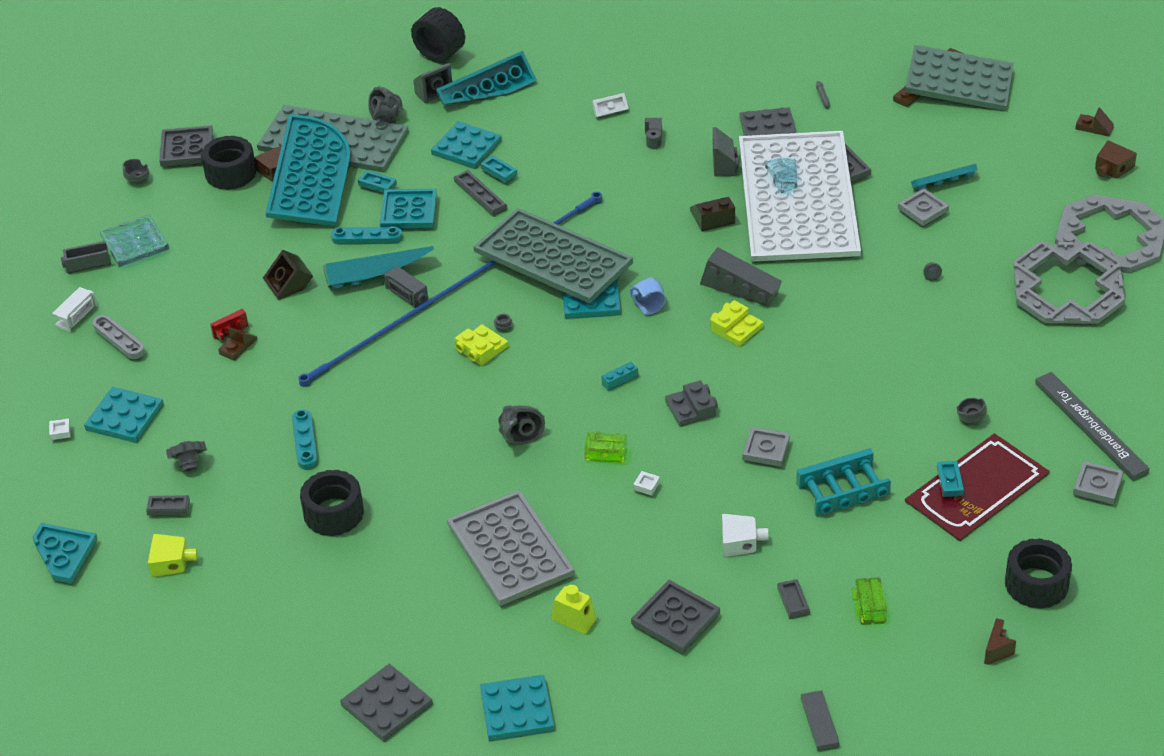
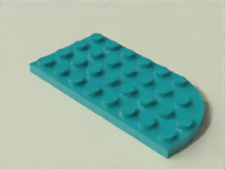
M289 114L266 209V218L336 226L350 163L349 144L336 127L318 118Z

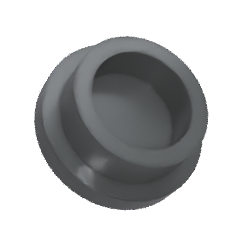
M935 262L926 264L923 269L925 278L928 280L938 279L942 274L941 266Z
M499 314L494 320V326L498 330L505 331L513 325V321L508 314Z

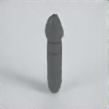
M817 81L816 89L823 105L828 108L830 102L823 83Z

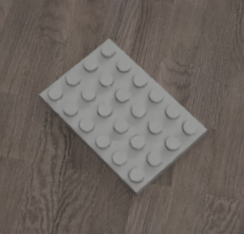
M520 490L447 519V525L499 606L575 575L574 568Z

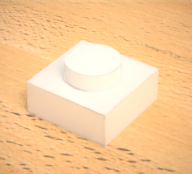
M69 419L49 421L51 440L70 438Z
M641 471L633 484V490L652 496L660 483V477Z

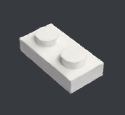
M625 93L591 101L596 118L629 109Z

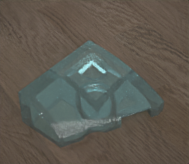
M778 158L765 162V168L772 175L773 183L781 193L797 188L795 158Z

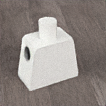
M722 514L723 557L756 552V541L768 540V528H756L755 518L751 516Z

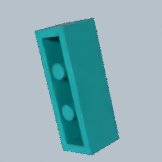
M632 361L601 376L602 385L610 391L637 378L638 368Z

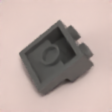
M701 380L683 385V391L665 396V402L679 427L716 416L717 400L715 397L710 396L708 384L703 385Z

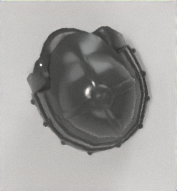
M380 86L374 87L371 91L368 107L373 120L395 123L397 116L403 110L401 98L389 89Z
M526 405L505 406L498 419L500 425L499 432L505 437L507 443L522 445L535 441L544 432L545 416L534 407Z

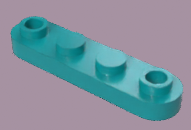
M972 164L911 181L912 188L916 187L917 190L927 188V184L932 183L933 186L943 184V180L946 179L951 182L958 180L961 175H964L965 178L973 176L975 171H978L977 165Z
M394 226L338 227L331 232L332 242L338 245L395 244L402 240V231Z
M298 410L292 415L297 461L301 469L310 470L318 463L312 417L308 410Z

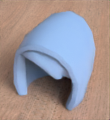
M649 277L630 288L633 301L644 315L654 314L663 308L666 297L664 289L657 279Z

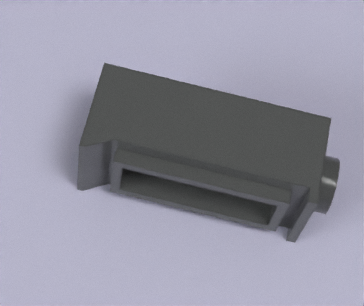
M106 241L63 249L64 257H61L62 266L67 268L68 274L71 271L111 265Z
M397 266L384 274L385 288L390 289L410 304H413V308L428 300L427 286Z

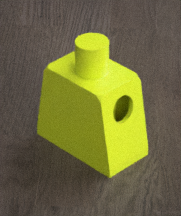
M153 534L148 559L151 577L183 573L186 561L198 560V549H188L184 537Z
M575 585L565 586L554 600L551 620L586 635L596 622L591 597L579 592L578 587Z

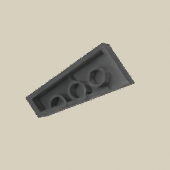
M719 247L715 249L707 260L700 282L701 285L765 306H769L782 283L778 278Z

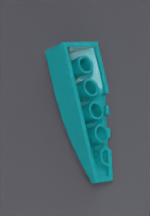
M521 51L436 89L442 104L445 105L509 94L536 82L537 79L524 52Z
M429 246L326 263L323 266L327 285L333 286V289L344 287L343 284L351 283V286L362 284L361 281L382 276L397 266L402 268L431 252L434 248Z

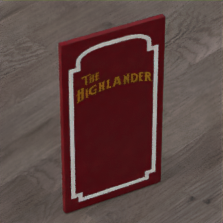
M994 433L957 460L964 488L963 496L943 497L939 476L937 475L905 498V502L958 541H961L1046 477L1050 471Z

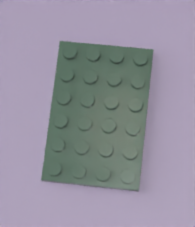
M914 45L905 92L1006 111L1014 63Z

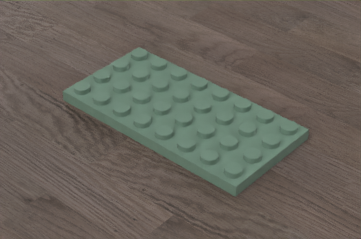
M283 105L257 144V148L259 151L267 152L282 145L289 114L309 116L330 123L344 135L350 148L349 167L384 173L409 130L408 126Z
M520 208L513 211L473 246L475 253L589 304L633 264V257Z

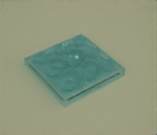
M150 214L100 231L103 241H106L107 248L118 267L169 250L166 239Z

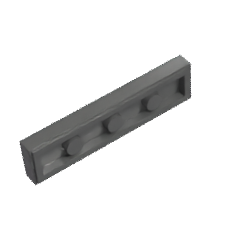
M469 170L454 176V182L492 216L507 210V204Z

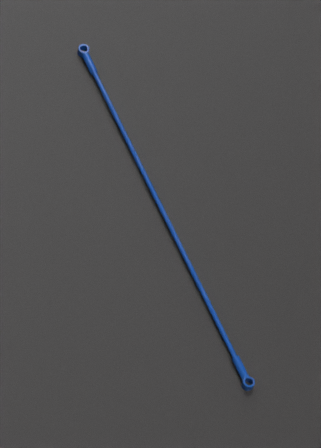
M593 192L592 197L553 223L558 225L594 203H601L602 193ZM490 261L329 363H324L308 374H301L298 377L300 386H309L311 380L329 370V367L497 262Z

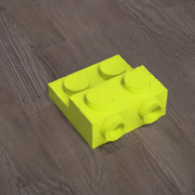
M734 300L731 303H725L722 311L719 313L715 312L712 314L710 325L712 332L740 347L763 328V321L750 315L748 307Z
M483 324L473 331L468 328L455 337L456 350L481 366L509 347L506 339Z

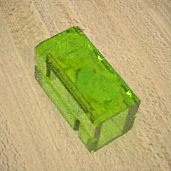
M598 431L587 432L584 446L586 461L625 462L627 435L601 433Z
M876 577L855 580V588L851 589L852 600L857 601V604H854L855 617L860 618L862 625H870L872 623L884 624L886 622L887 609L881 579Z

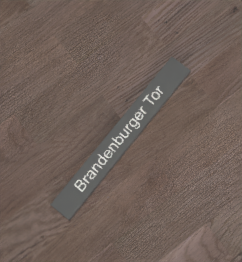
M1052 372L1036 378L1035 384L1132 480L1149 473L1150 468Z

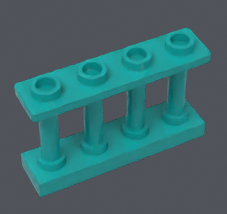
M871 448L797 470L796 484L798 488L809 487L816 498L814 504L816 516L845 509L890 494V479L879 480L872 469L874 453ZM864 470L872 483L861 486L854 473ZM846 476L853 489L842 491L835 478ZM827 481L835 494L824 497L817 484Z

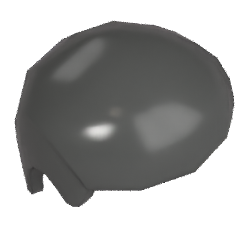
M129 159L122 164L123 176L130 182H143L150 174L147 164L145 166L142 165L139 159Z
M966 398L957 406V413L963 422L976 424L985 418L987 406L982 398Z

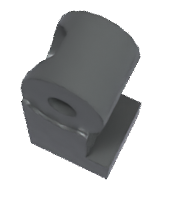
M645 118L646 145L650 149H657L661 146L662 118Z

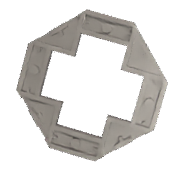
M1091 195L1064 206L1056 235V245H1058V242H1073V245H1083L1075 236L1085 232L1086 228L1079 219L1105 210L1114 220L1130 214L1147 230L1137 235V241L1143 248L1118 257L1108 247L1103 248V250L1120 260L1121 272L1131 273L1159 262L1164 241V220L1146 203ZM1080 257L1073 260L1078 265L1088 263Z
M1038 242L1014 260L1016 304L1043 323L1099 324L1124 305L1125 298L1120 260L1092 242H1084L1083 245H1073V242H1058V245ZM1052 256L1066 266L1077 257H1080L1104 273L1096 279L1095 285L1106 293L1087 308H1083L1072 299L1056 308L1033 292L1042 284V279L1033 274L1032 271Z

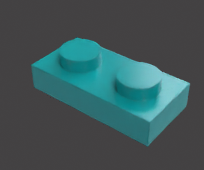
M493 155L480 163L482 170L504 183L517 175L516 168Z
M368 170L358 179V186L384 193V189H393L397 185L395 178Z
M937 462V472L943 497L963 496L964 488L958 462Z

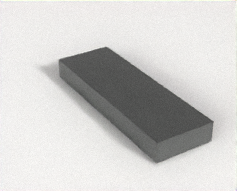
M823 691L801 694V702L817 751L839 747V740Z

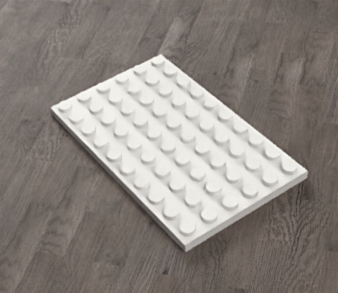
M843 131L739 136L751 262L861 256Z

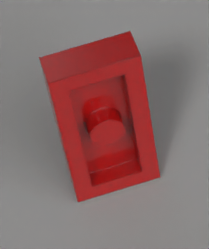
M243 308L210 323L212 337L224 341V337L229 335V327L243 329L249 326L247 315Z

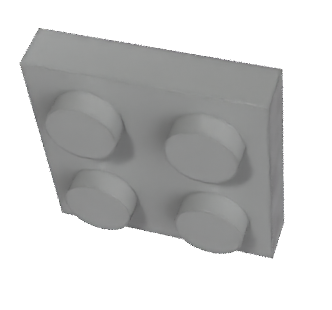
M922 189L899 202L898 209L924 226L948 212L949 205L926 189Z
M751 427L742 454V460L782 467L790 440V433Z
M1083 461L1073 494L1114 504L1123 477V471Z

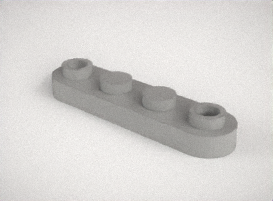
M99 315L93 319L94 330L128 358L139 359L145 354L143 343L111 317Z

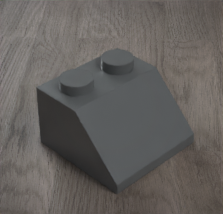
M448 63L423 73L413 80L415 94L424 103L439 98L436 89L452 82L451 64Z
M713 127L714 176H735V169L738 168L737 147H734V142L729 136L717 127Z

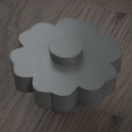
M185 441L167 449L166 454L168 459H178L179 466L182 467L183 471H190L198 468V454L203 453L207 448L205 441Z

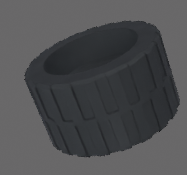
M441 7L430 9L411 28V37L417 50L433 62L442 63L447 61L465 44L466 36L461 22L452 12Z
M232 135L218 137L211 140L202 149L201 159L205 178L213 187L226 190L236 189L249 183L255 177L257 170L253 147L247 139Z
M326 470L312 475L303 483L304 485L300 490V500L304 521L315 533L329 536L340 535L355 528L362 520L364 507L361 488L358 480L352 474L340 470ZM329 499L345 500L335 506L319 505Z
M1038 538L1021 541L1010 550L1005 574L1007 592L1020 604L1032 608L1052 607L1060 603L1066 597L1069 590L1072 571L1071 557L1059 544L1050 540ZM1038 568L1046 570L1054 576L1036 578L1026 574L1023 570Z

